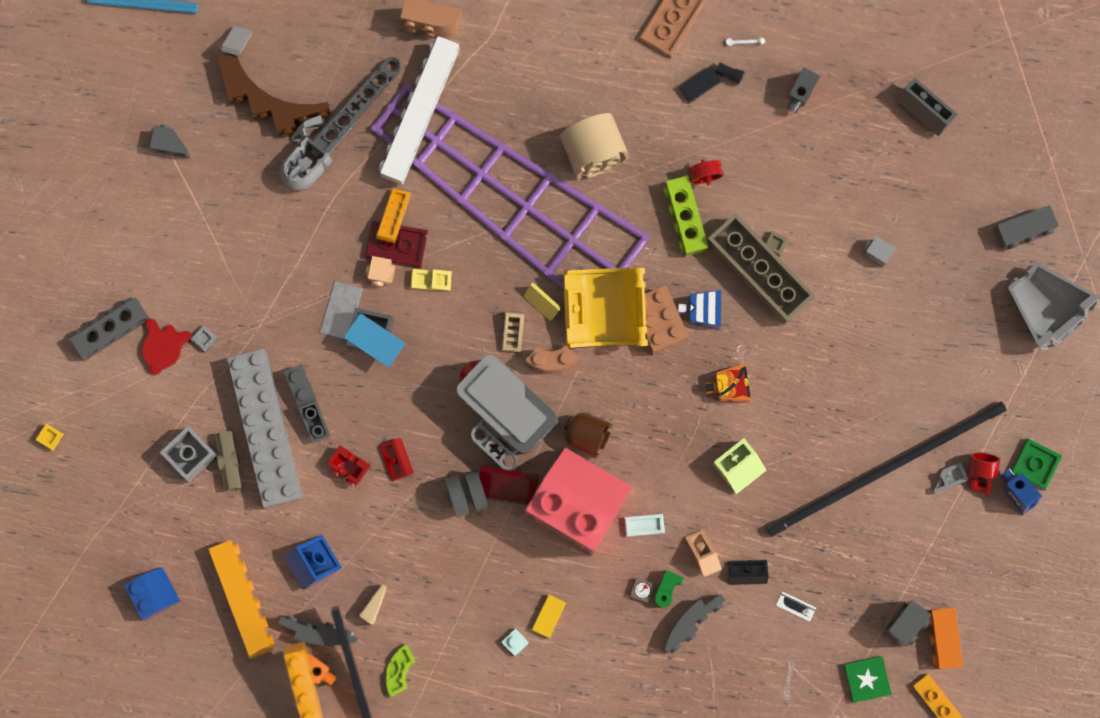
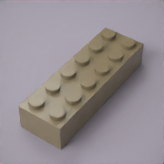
M736 213L707 239V243L713 251L784 325L815 297L809 288Z

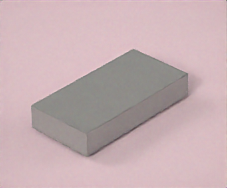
M234 25L224 41L221 51L240 56L252 36V30Z

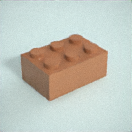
M664 285L645 293L647 326L645 337L648 340V346L652 355L688 341L689 336L667 286Z

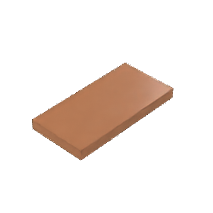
M662 0L639 40L672 58L707 0Z

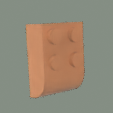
M405 0L400 17L402 29L410 34L421 33L428 38L438 36L442 38L451 37L458 32L462 24L461 9L424 0Z

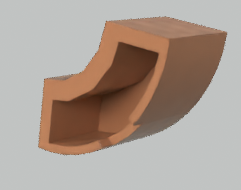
M538 346L525 360V364L542 373H561L577 365L580 358L567 346L556 351L544 350Z

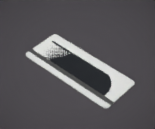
M785 592L781 593L776 604L778 607L807 621H811L816 607Z

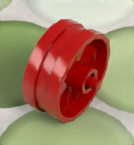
M702 159L701 163L688 168L691 184L707 183V186L711 185L710 182L722 178L724 172L721 168V161L712 160L705 162V159Z

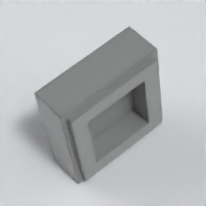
M204 325L191 338L204 352L218 339Z

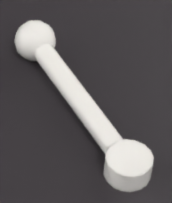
M762 37L755 40H732L730 38L726 40L728 47L733 44L758 43L762 45L765 43V39Z

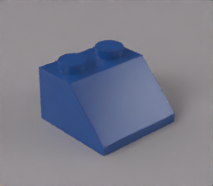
M323 535L295 547L284 556L302 590L319 583L342 568Z
M163 567L141 575L124 585L142 620H148L180 602Z

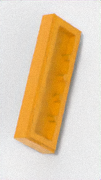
M392 188L376 235L377 239L395 243L411 196L410 192Z
M929 674L912 686L937 718H963Z

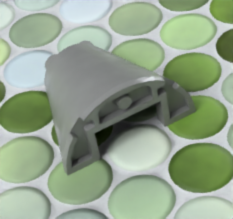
M1036 263L1034 266H1028L1023 272L1024 276L1020 279L1014 278L1008 287L1041 350H1048L1049 345L1054 347L1068 338L1086 321L1088 311H1094L1099 302V297L1039 263Z

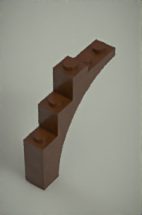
M228 53L217 56L230 103L241 104L248 99L255 120H266L272 115L279 136L286 137L292 135L297 130L296 123L301 125L311 118L321 115L322 119L331 114L328 102L295 104L269 95L247 76L241 67L237 55Z

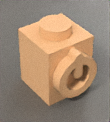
M372 256L371 265H367L365 276H368V280L372 282L373 286L383 287V285L392 283L395 265H392L391 259Z

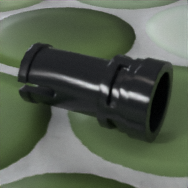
M720 62L715 73L729 78L730 81L739 85L745 71L738 70L737 68L734 69Z

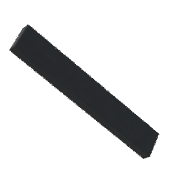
M338 605L331 609L332 618L362 717L372 718Z

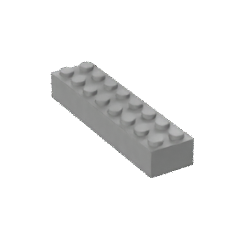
M264 348L227 358L263 507L270 509L304 500L268 352Z

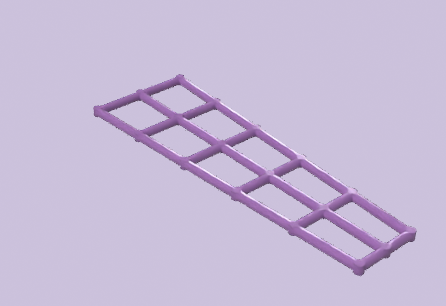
M409 83L404 84L400 92L371 127L373 133L377 134L387 144H393L394 139L383 131L381 127L391 114H394L399 119L401 118L402 111L397 106L407 93L415 92V88ZM437 102L435 110L449 119L436 136L426 129L424 137L430 140L431 143L418 159L414 157L412 165L420 170L563 291L564 281L553 272L573 245L605 269L617 268L578 240L598 212L640 238L618 268L629 267L649 240V234L644 233L603 207L600 203L590 199L555 177L552 173L547 172ZM455 122L496 148L482 168H479L442 141ZM437 146L476 174L461 195L424 165V162ZM502 153H505L544 178L527 201L487 173ZM482 179L522 207L504 231L467 201V198ZM550 182L592 208L572 235L533 207ZM527 213L533 215L567 240L548 267L510 237Z

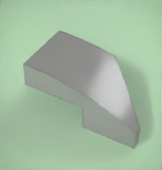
M321 115L303 122L291 136L292 143L299 142L304 137H307L306 132L323 128L324 124Z
M961 462L943 469L934 490L935 494L969 480Z

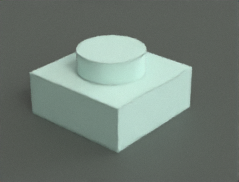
M514 629L502 641L514 656L529 643L517 629Z

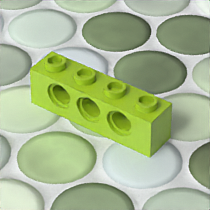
M684 176L666 181L663 192L665 198H669V214L671 217L674 216L675 234H679L681 240L678 242L680 252H684L685 257L706 252L709 247L689 177ZM681 195L685 201L679 203L675 200V196ZM687 213L690 219L684 221L680 218V214ZM692 231L695 237L689 239L685 236V232Z

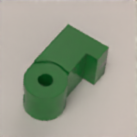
M668 570L665 571L655 595V602L659 607H667L672 603V593L676 583L682 585L684 577Z

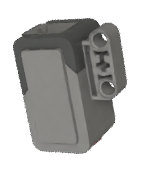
M488 355L481 360L470 361L461 369L457 392L483 418L471 432L473 441L503 469L513 470L518 463L515 455L518 452L530 453L559 422L557 415L495 356ZM480 429L484 430L486 434L485 438L481 441L475 437L476 431ZM497 438H501L507 445H509L510 450L504 444H502ZM498 443V450L500 452H503L504 449L507 451L500 457V460L496 458L500 456L498 453L490 452L492 449L490 447L491 444L496 445ZM506 456H511L514 459V464L511 467H506L503 463Z

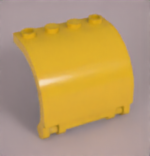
M645 268L563 271L566 346L568 348L604 345L648 346V340L645 337V332H647L645 281H643Z

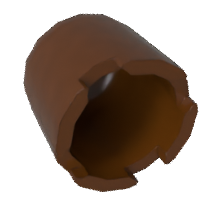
M581 412L576 414L572 420L568 419L564 425L566 430L565 438L570 446L597 459L600 456L597 452L600 448L604 450L611 434L608 429L612 428L613 424L588 413Z

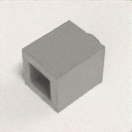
M876 236L874 240L869 239L864 249L867 251L864 256L884 267L896 248Z

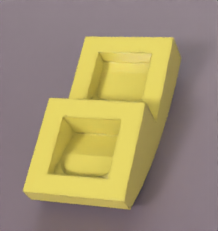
M412 269L410 289L450 291L452 271Z

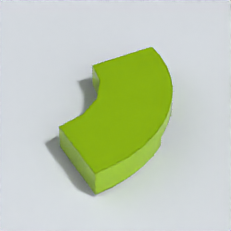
M407 644L397 650L387 667L385 679L390 698L408 688L406 673L409 667L416 661Z

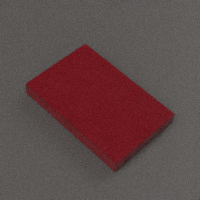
M372 221L365 253L366 259H372V256L391 259L394 264L417 268L422 267L428 230L400 226L396 241L392 243L376 238L381 222Z
M481 466L479 478L485 497L530 504L536 492L539 475Z

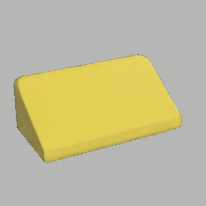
M534 283L529 286L524 294V298L550 321L561 311V307Z

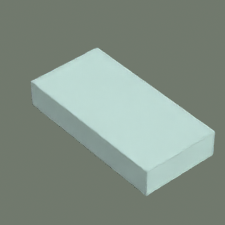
M663 514L624 517L626 537L665 533Z

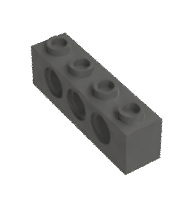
M136 297L133 299L128 298L122 302V306L119 308H113L106 312V316L102 319L97 318L86 329L77 330L70 340L80 356L86 361L146 323L150 317ZM130 313L129 320L122 321V315ZM109 323H113V330L110 332H106V325ZM96 333V341L89 342L90 335Z

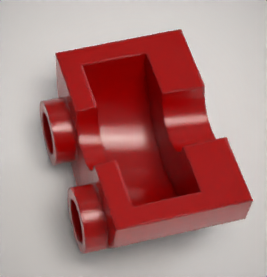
M339 445L327 463L332 468L330 472L338 477L343 475L347 478L345 482L354 488L361 482L371 467L369 463Z

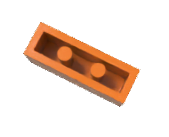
M956 609L929 610V614H931L929 617L930 623L928 624V626H931L929 642L930 646H933L934 654L931 655L933 666L936 665V669L963 667Z

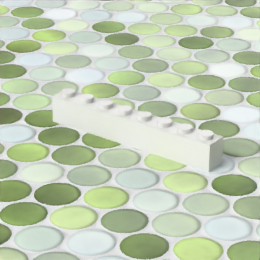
M439 36L436 41H432L429 49L431 54L423 62L422 68L424 70L422 75H418L415 85L417 87L415 92H411L409 95V106L401 114L400 119H402V122L394 131L393 136L395 139L393 144L389 143L386 153L388 156L380 164L379 171H381L382 178L403 186L460 50L459 44Z

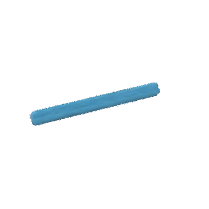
M87 0L89 4L194 14L198 12V4L195 2L174 0Z

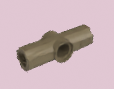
M232 431L219 432L215 434L218 448L217 460L220 472L222 471L225 491L241 489L240 462L238 453L235 451Z

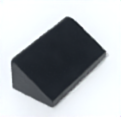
M767 560L728 561L729 585L767 584L769 577Z

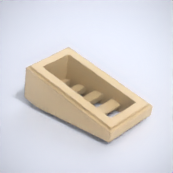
M505 311L502 351L521 352L524 313ZM508 319H520V322H510ZM508 326H517L519 330L508 329ZM507 333L518 334V338L507 337ZM506 341L518 342L517 346L506 345Z
M385 585L379 587L360 613V617L371 625L375 623L387 591Z

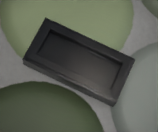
M710 66L680 86V90L687 100L692 103L720 84L721 80Z

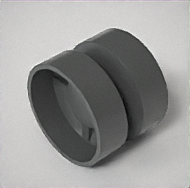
M477 469L464 473L466 484L463 485L457 475L445 479L448 488L445 490L450 507L454 508L457 518L469 514L468 503L472 502L476 512L489 508Z

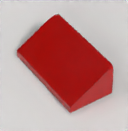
M401 438L392 439L379 445L392 482L414 474Z

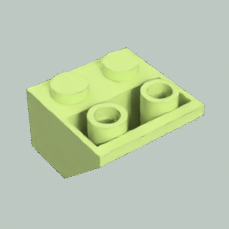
M744 438L712 464L735 494L739 493L766 471L758 455Z

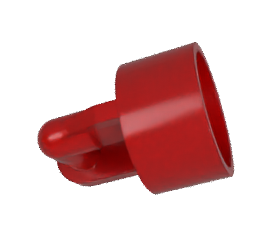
M973 453L968 472L969 489L974 492L985 493L986 497H990L992 480L998 476L1001 459L989 453ZM979 478H988V484H979Z

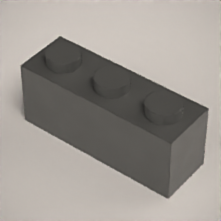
M916 78L904 87L896 99L938 137L958 115Z
M1048 205L1000 223L994 228L1001 248L1005 249L1008 247L1011 250L1019 247V243L1023 241L1030 243L1037 240L1036 236L1043 234L1046 237L1055 233L1054 230L1059 225L1051 206Z

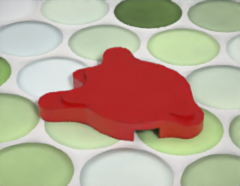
M149 319L146 321L148 334L143 343L142 354L148 364L149 372L153 375H158L162 370H165L179 360L182 347L191 341L192 334L189 331L177 332L172 325H167L164 330H160L157 322L154 319Z

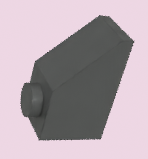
M163 124L160 127L154 126L150 144L152 152L190 158L189 151L175 131L171 129V126Z

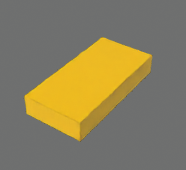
M548 595L532 630L550 638L566 602Z

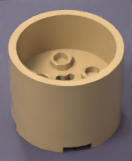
M611 113L599 114L579 121L560 134V139L577 179L582 178L581 176H586L588 179L613 170L612 168L619 161L622 164L630 157Z

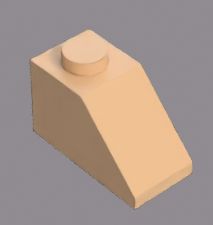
M703 530L685 537L697 566L704 577L722 569L717 553Z

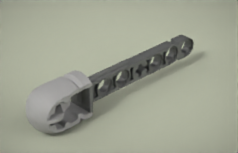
M395 57L387 58L380 65L379 70L371 75L343 108H339L312 140L304 137L299 142V146L289 153L282 162L279 172L281 180L287 187L295 191L308 189L323 174L324 168L330 166L333 162L329 156L330 153L358 123L360 116L389 85V81H392L399 74L401 67L398 59ZM391 62L397 65V69L394 71L387 69V65ZM378 76L385 78V82L381 85L375 83V78ZM365 90L373 92L371 98H365L362 94ZM359 104V110L355 109L352 111V105L357 106ZM342 117H346L349 120L345 126L338 124V120ZM329 131L336 133V137L332 140L326 138V134ZM309 148L315 157H321L312 169L311 165L313 162L309 158L300 159Z

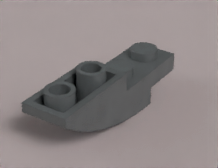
M300 364L285 370V376L312 443L330 437L329 430L303 365Z
M722 594L706 605L701 599L698 600L681 616L666 641L665 653L669 651L674 653L681 648L680 643L686 639L689 642L697 636L695 632L699 629L694 623L696 621L698 624L702 623L708 618L707 613L712 610L715 613L724 607L722 603L725 599Z
M289 615L286 618L281 617L278 623L296 631L293 639L315 645H341L335 625L326 622L325 625L320 624L318 631L315 630V625L307 622L304 625L297 623V618ZM346 629L350 644L356 643L359 638L354 637V632Z

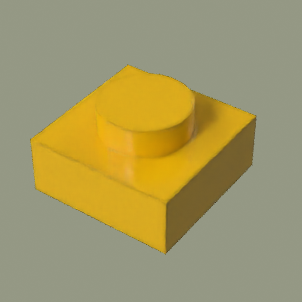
M45 424L36 440L54 450L64 434Z

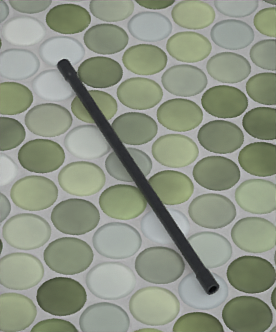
M1000 401L982 413L792 515L776 521L766 527L770 537H773L795 523L989 419L997 417L1007 411L1004 403Z

